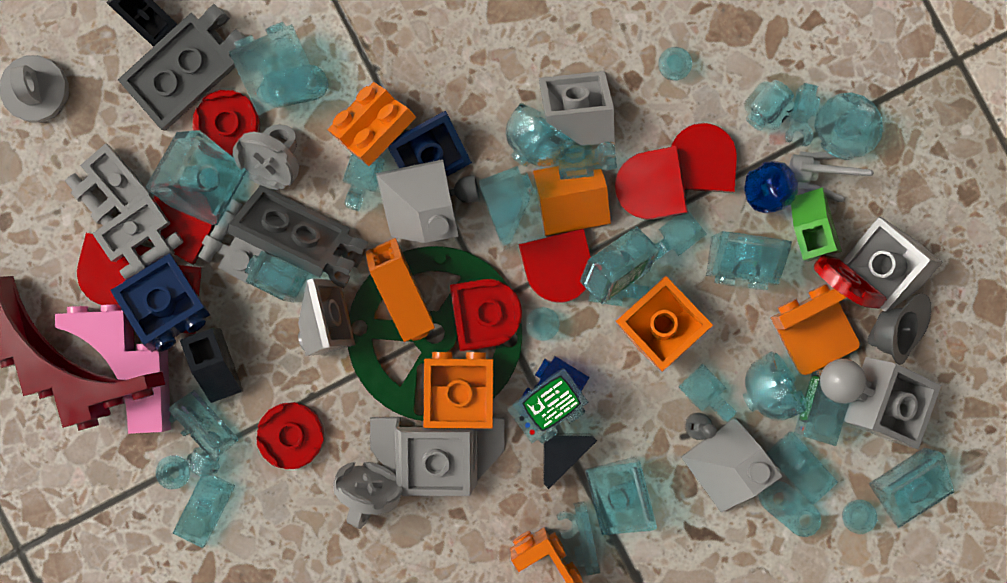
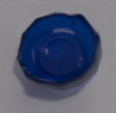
M778 161L763 162L760 167L749 171L746 176L744 185L746 200L755 211L761 213H773L786 209L793 203L798 194V181L795 173L786 163Z

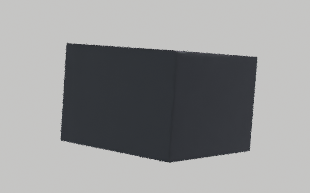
M108 0L106 2L153 47L178 25L153 0Z
M543 433L544 485L550 489L597 440L590 433Z

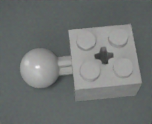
M869 357L865 358L862 368L856 362L849 359L834 360L824 367L820 376V386L827 398L836 403H849L843 419L844 422L885 440L919 450L941 387L940 384L896 363Z

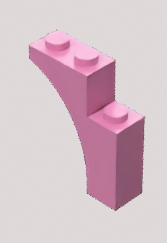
M119 304L100 305L101 312H88V306L67 307V313L55 314V328L68 331L89 343L107 361L117 379L128 380L162 371L166 385L153 388L154 395L134 401L132 395L124 397L128 434L171 430L168 350L159 352L156 349L151 352L143 344H136V351H134V328Z

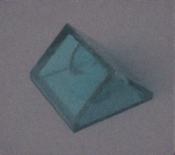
M928 448L921 449L869 483L897 528H900L954 493L945 456L939 451Z
M631 457L585 470L602 535L657 529L640 460L636 457Z

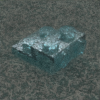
M284 22L272 25L265 29L266 36L256 40L253 35L242 38L234 43L236 49L229 51L258 115L321 88L292 24L286 26Z

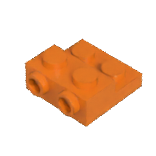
M373 82L370 86H366L359 91L356 100L347 110H343L335 116L333 124L327 130L347 150L367 166H370L412 123L416 116L408 107L395 100L386 89Z
M432 352V359H424L423 428L493 429V359H486V352H466V359H452V352Z

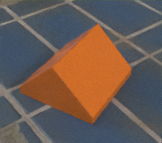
M598 158L533 170L545 236L611 224L608 190Z
M667 276L616 320L618 326L636 348L662 372L713 327V324Z

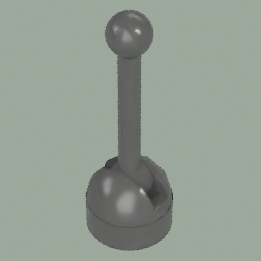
M475 175L460 178L456 182L454 189H449L450 195H456L462 202L472 203L480 201Z
M693 413L685 421V431L693 439L713 438L717 433V429L712 424L711 419L703 413ZM692 423H694L693 430H691Z

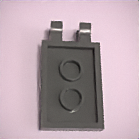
M215 4L209 7L199 19L193 13H190L118 79L161 130L166 131L238 65L232 57L245 50L251 44L248 38L237 29L230 33L225 40L220 37L215 29L221 27L230 18Z
M262 185L258 187L229 223L227 232L319 278L326 272L329 279L343 289L350 279L349 273L352 268H357L363 259L362 253L368 245V242L363 239L349 236V227Z

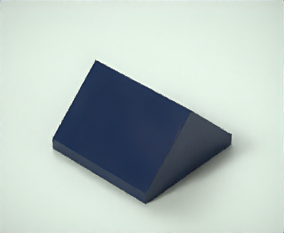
M446 111L399 135L388 147L399 168L443 160L446 176H449L472 163Z

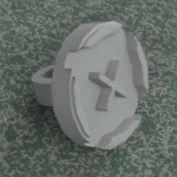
M26 55L14 60L4 70L0 79V98L4 107L13 116L30 123L45 122L54 118L60 112L59 110L63 104H66L69 97V83L64 71L53 61L39 55Z
M273 125L268 127L263 133H244L233 147V157L236 165L241 171L245 168L250 173L248 177L254 183L266 188L280 190L284 189L286 185L290 186L298 176L299 165L296 157L293 155L297 147L296 135L294 130L287 125ZM281 138V139H285V140H287V141L284 142V143H281L278 139Z
M356 462L342 466L338 470L333 484L334 493L339 501L350 508L347 515V523L358 529H361L366 524L371 514L389 513L395 509L403 492L402 487H398L396 483V475L386 467L373 462H364L363 466H355Z

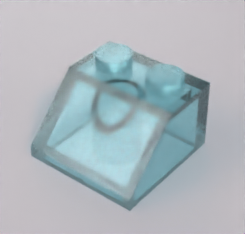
M200 130L176 132L145 188L168 206L211 225H218L247 171L245 168L241 171L236 165L234 158Z
M518 166L479 180L481 194L503 251L510 248L529 206L530 196L534 192L527 172L521 174Z
M722 231L711 237L706 276L715 277L714 283L734 286L735 280L748 282L747 288L767 291L768 285L779 284L791 250L792 241Z

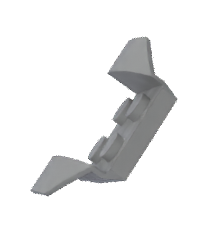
M370 417V450L384 467L396 475V483L398 487L401 486L403 489L402 496H470L479 478L504 451V418H493L492 429L401 427V417Z

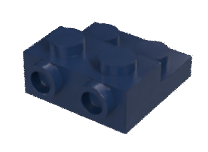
M170 253L110 290L141 342L151 352L156 349L159 352L170 349L176 343L175 337L186 330L188 333L198 331L206 324L205 318L210 316L204 303Z

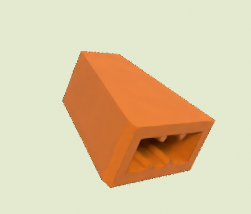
M394 238L365 251L370 274L403 342L410 339L416 341L426 337L430 330L435 329V326L397 239Z

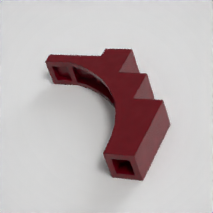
M14 276L0 277L1 369L12 366L16 367L23 396L38 394L39 399L54 396L62 428L77 425L78 431L98 426L99 418L111 415V407L125 404L123 397L132 395L133 401L154 395L153 388L166 385L162 371L128 380L115 379L88 371L71 362L47 342L32 322L21 301Z

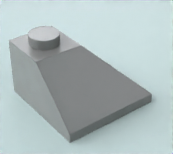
M605 71L539 78L544 114L548 124L581 146L615 142L614 107Z
M443 160L376 173L391 237L421 243L458 237L457 224Z
M882 217L877 218L842 260L886 296L887 300L881 306L884 312H889L919 290L943 263L921 243Z
M327 279L307 280L298 321L300 329L298 340L306 356L322 355L355 346L342 288Z
M733 418L718 429L713 438L704 439L681 456L720 512L755 497L782 477L762 447L736 418Z

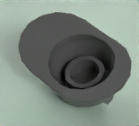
M919 293L912 297L903 308H894L889 312L882 311L867 338L868 344L877 347L883 353L892 355L895 363L898 365L905 363L910 352L927 331L932 312L929 297L924 293Z

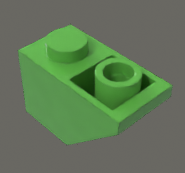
M824 188L790 197L793 226L803 260L813 261L824 255L830 256L841 253L842 249Z

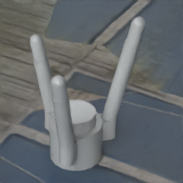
M858 150L814 153L800 151L799 155L792 154L788 180L796 181L795 188L812 191L822 188L810 183V180H817L819 172L856 176H872L874 172L870 169L821 165L820 161H817L820 159L858 156ZM824 188L827 198L838 202L845 200L843 196Z

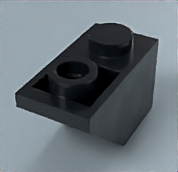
M211 328L180 340L190 371L210 403L243 392L221 328Z

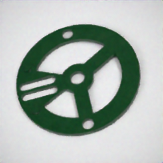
M426 246L403 252L412 275L424 272H446L461 277L457 283L493 279L507 285L499 273L489 264L463 250L444 246ZM370 274L358 290L349 312L351 327L358 320H363L367 324L365 334L358 336L353 332L356 345L348 347L352 366L366 390L383 406L404 417L423 421L424 414L417 415L414 411L417 368L420 364L424 363V359H432V352H449L456 343L457 328L451 293L438 311H430L433 323L441 325L444 329L445 335L443 340L435 344L430 343L426 337L416 341L411 339L406 341L414 342L415 346L421 351V354L403 384L399 386L381 367L375 354L373 339L403 341L393 320L374 319L383 298ZM522 321L515 333L518 338L516 345L507 347L504 344H500L495 348L492 357L493 399L508 383L518 363L522 346Z

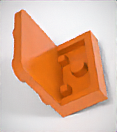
M827 283L809 291L810 298L798 303L797 299L781 305L778 307L780 313L770 317L798 373L801 375H808L830 362L857 350L860 346L859 340L839 301L846 297L833 287H828Z
M544 527L534 534L527 531L513 540L514 546L510 548L511 561L518 572L549 554L566 583H584L573 561L568 564L565 562L564 557L567 554L555 532L549 535Z

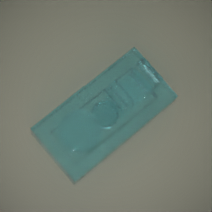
M195 390L175 402L168 409L172 414L169 421L173 423L178 420L185 428L181 434L186 436L190 433L193 440L213 461L239 440Z
M789 431L766 452L773 463L812 505L838 483L792 431Z
M204 471L173 534L204 548L235 485Z
M585 501L573 503L575 514L569 511H562L557 514L558 520L569 519L572 522L569 530L560 532L561 538H572L579 531L580 537L578 539L580 546L574 547L578 568L584 567L587 576L599 574L600 568L587 505Z

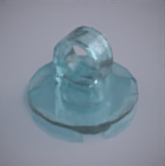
M852 92L838 94L826 101L817 112L814 123L815 132L818 130V135L822 140L820 143L822 148L833 157L843 160L862 157L874 150L881 140L884 128L881 114L875 104L865 96Z

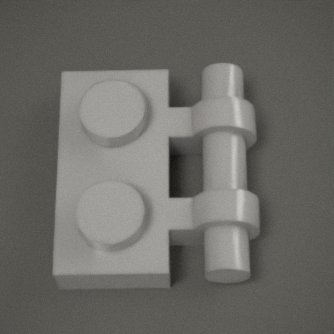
M106 143L80 165L89 176L82 181L74 173L65 180L72 189L71 194L78 202L82 201L92 212L91 217L93 220L103 226L114 219L112 214L116 209L122 213L147 195L153 196L112 147ZM97 186L108 197L103 203L92 193Z
M147 195L92 233L112 262H116L125 256L129 264L120 270L125 280L169 253L173 255L175 253L174 249L184 243L177 232L166 239L160 231L171 223L151 195ZM150 239L154 247L140 256L135 248Z
M231 198L226 208L220 209L217 215L219 220L210 236L206 234L202 241L204 246L198 257L210 263L216 251L224 257L218 268L246 284H250L267 252L237 237L233 239L230 246L222 243L228 231L229 223L243 205Z

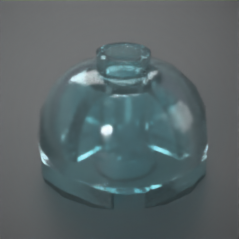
M520 103L509 118L505 131L507 143L514 150L511 154L512 158L525 167L530 163L538 167H547L557 163L572 146L573 140L548 124L544 118L539 116L541 112L527 104Z
M771 351L751 364L746 372L745 387L747 392L743 394V398L752 412L758 410L765 418L773 421H782L807 410V403L802 391L797 392L793 383L796 380L794 375L777 353L774 354Z

